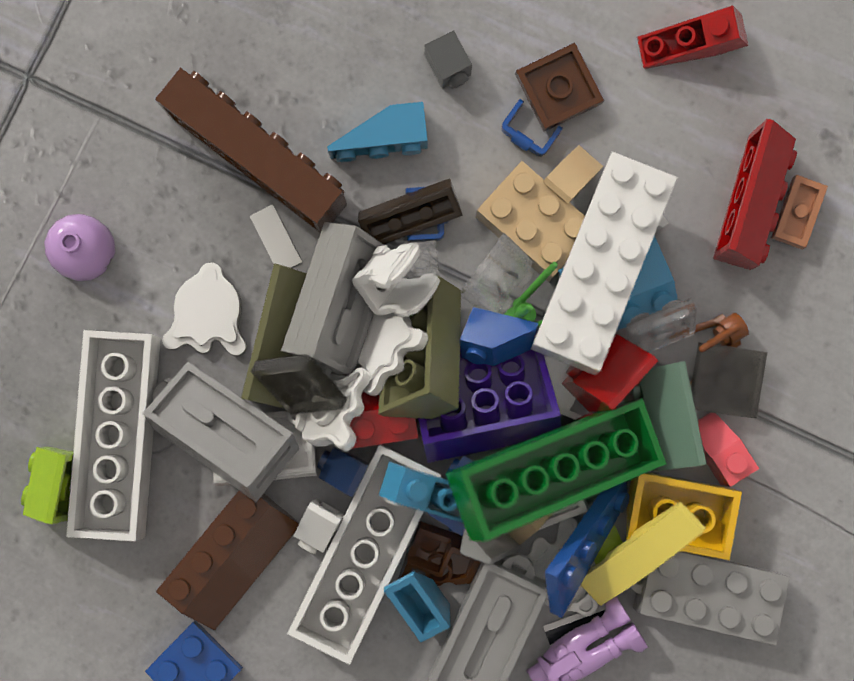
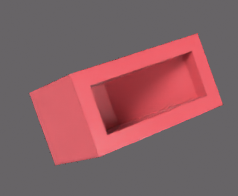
M714 411L697 420L706 463L720 485L732 487L759 469L741 439Z

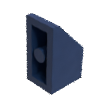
M334 446L331 452L328 450L324 451L316 468L321 470L318 478L346 495L354 497L370 463Z

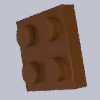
M575 43L528 64L515 72V76L543 132L583 114L604 102Z

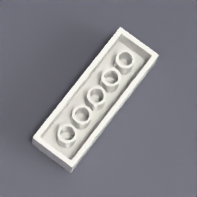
M611 152L531 350L593 375H596L601 370L677 180L676 176Z
M83 330L66 537L138 541L146 536L154 429L142 413L153 402L152 392L157 387L161 337L153 334Z
M381 444L371 460L287 633L349 665L385 593L384 587L389 584L424 512L394 503L379 495L389 461L441 477V473Z

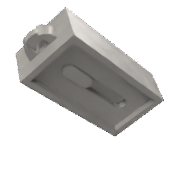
M324 222L281 350L301 360L302 375L311 381L324 382L331 373L348 376L355 370L373 316V312L353 285L352 279L372 258V253L375 249L383 244L354 225Z
M189 362L183 366L174 378L163 379L157 385L154 392H152L153 402L142 413L155 431L255 502L259 500L300 449L291 431L241 399V397Z
M679 551L630 588L636 592L633 609L639 614L776 646L790 577L775 571Z
M513 553L505 557L504 560H499L490 565L481 562L430 670L428 681L508 680L548 596L546 581L535 576L534 565L528 557ZM514 565L521 566L522 568L525 569V571L522 570V569H520V568H518V567H516V566H514Z

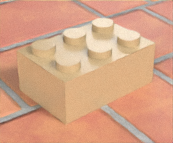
M521 161L477 209L476 218L539 274L547 269L552 262H557V268L546 279L550 282L558 273V270L566 264L585 216L571 203L567 204L543 183L544 179Z

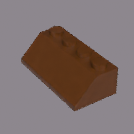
M238 491L155 592L181 614L216 630L296 532L299 522L264 493L255 502L241 491Z

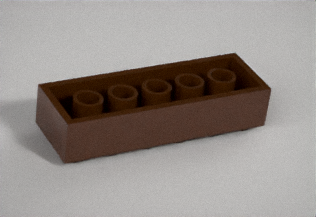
M180 67L155 98L166 114L321 233L324 222L333 223L347 205L344 197L345 191L341 188L342 184L329 173H326L324 176L319 174L318 170L314 168L316 164L303 153L299 152L297 156L294 155L288 148V142L277 133L272 132L271 135H268L261 127L262 123L251 113L246 111L242 115L235 107L236 103L226 94L219 91L216 95L208 86L209 82L195 71L189 74Z

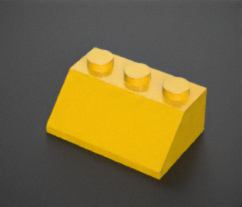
M650 472L631 479L629 488L630 500L626 515V540L630 539L636 529L681 502L706 528L703 533L680 551L730 560L742 495L741 491Z

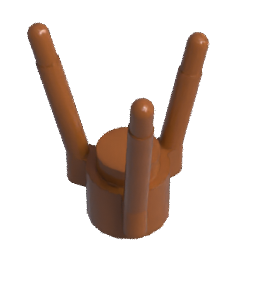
M733 313L728 317L720 314L712 320L668 334V339L673 340L716 326L713 329L715 337L701 345L699 351L704 352L718 343L725 346L690 381L691 388L714 369L732 350L739 347L742 338L749 335L745 321L737 313Z

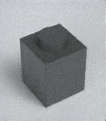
M454 30L424 45L425 57L442 89L448 86L456 88L468 81V76L471 75L472 63Z

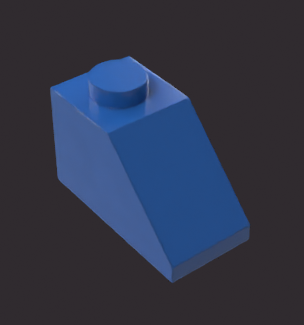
M473 307L460 338L462 358L478 365L488 364L495 366L529 351L538 333V323Z

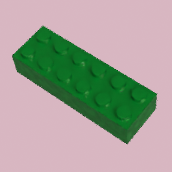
M642 398L619 403L614 410L599 411L445 474L469 540L486 542L666 464Z

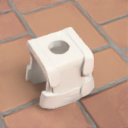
M418 243L401 244L397 249L390 250L387 245L378 246L365 267L352 279L353 285L374 314L387 315L393 312L398 316L408 317L413 313H418L436 291L440 280L435 272L424 274L420 278H403L421 253Z

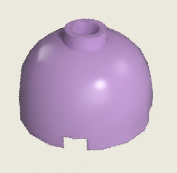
M84 214L67 215L57 220L48 230L44 241L45 255L50 265L62 276L76 281L92 280L102 275L108 269L106 267L115 254L114 238L109 228L96 218Z

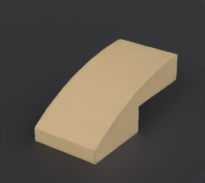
M578 145L544 179L543 183L569 204L604 166Z

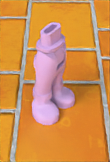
M616 596L605 603L606 611L601 618L596 616L590 622L573 629L559 638L549 647L543 657L539 656L537 658L538 663L526 671L532 681H578L597 671L612 659L621 656V651L633 650L635 652H643L649 647L632 622L626 625L613 638H608L605 642L591 650L586 649L599 638L609 634L611 630L631 621Z

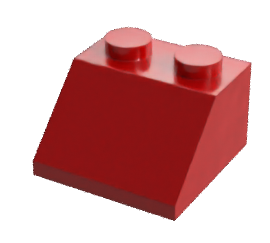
M615 334L601 370L596 375L570 366L566 371L568 377L561 384L589 412L610 411L616 408L658 360L652 354L622 336Z
M363 390L361 399L364 411L360 416L354 417L350 423V427L356 435V442L352 449L418 439L415 418L383 417L379 415L380 393L379 395L371 396Z

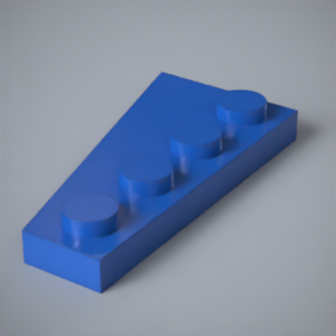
M627 481L599 494L545 570L550 613L563 618L619 514L623 513L628 506L630 494L627 493Z

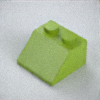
M36 447V451L31 454L28 462V471L31 472L29 485L25 486L21 496V504L24 506L22 515L47 524L68 521L73 451L53 447Z

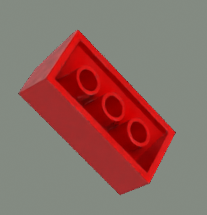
M766 119L748 136L713 256L715 260L748 270L760 266V263L763 264L768 257L770 245L766 244L769 232H773L777 225L779 213L775 211L778 200H783L788 188V182L784 181L787 169L790 170L793 167L797 156V151L793 150L796 138L774 120Z

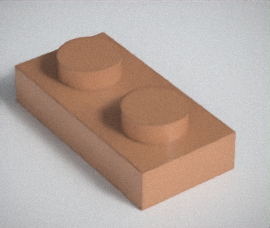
M795 175L792 178L771 238L799 249L806 248L828 186Z

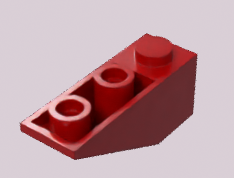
M733 5L637 37L644 69L717 56L749 46L742 14Z

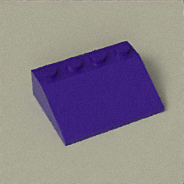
M460 346L459 408L433 419L418 418L427 463L516 445L561 427V414L544 354L534 350L526 351L498 365L492 366L488 364H474L462 358Z

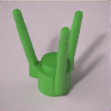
M552 262L527 290L513 301V306L503 312V314L536 322L539 329L542 320L535 321L536 311L526 301L557 268V262Z

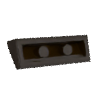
M446 179L362 210L358 213V223L363 231L384 245L461 217L463 213L451 179Z

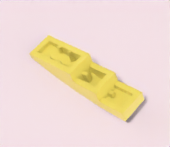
M679 502L636 529L630 539L609 551L601 562L589 569L581 586L601 606L673 557L703 533L706 527Z

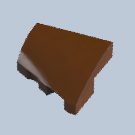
M420 521L398 579L414 571L433 579L437 586L448 582L455 585L471 584L481 562L460 553L463 536Z

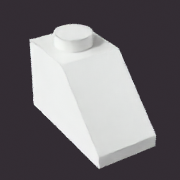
M318 498L311 501L294 534V537L300 539L298 545L313 554H316L317 550L324 553L345 514Z

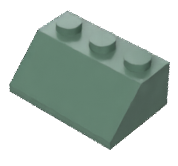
M682 361L651 368L631 390V395L633 399L643 398L666 461L665 465L654 469V471L706 465L686 362Z

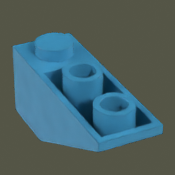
M414 102L389 105L328 145L327 149L330 159L336 158L337 162H351L356 160V156L369 155L371 159H381L388 157L391 152L402 151V155L420 154L422 152L421 149H428L424 103Z
M389 461L379 492L380 496L400 505L463 523L448 480Z

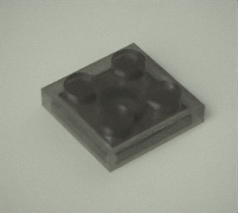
M698 342L691 384L695 410L757 419L768 352L715 345L704 352H700L699 347L704 343Z
M309 354L258 360L250 371L290 414L342 410L347 400V397L340 391L336 383L325 374L315 359L310 357Z

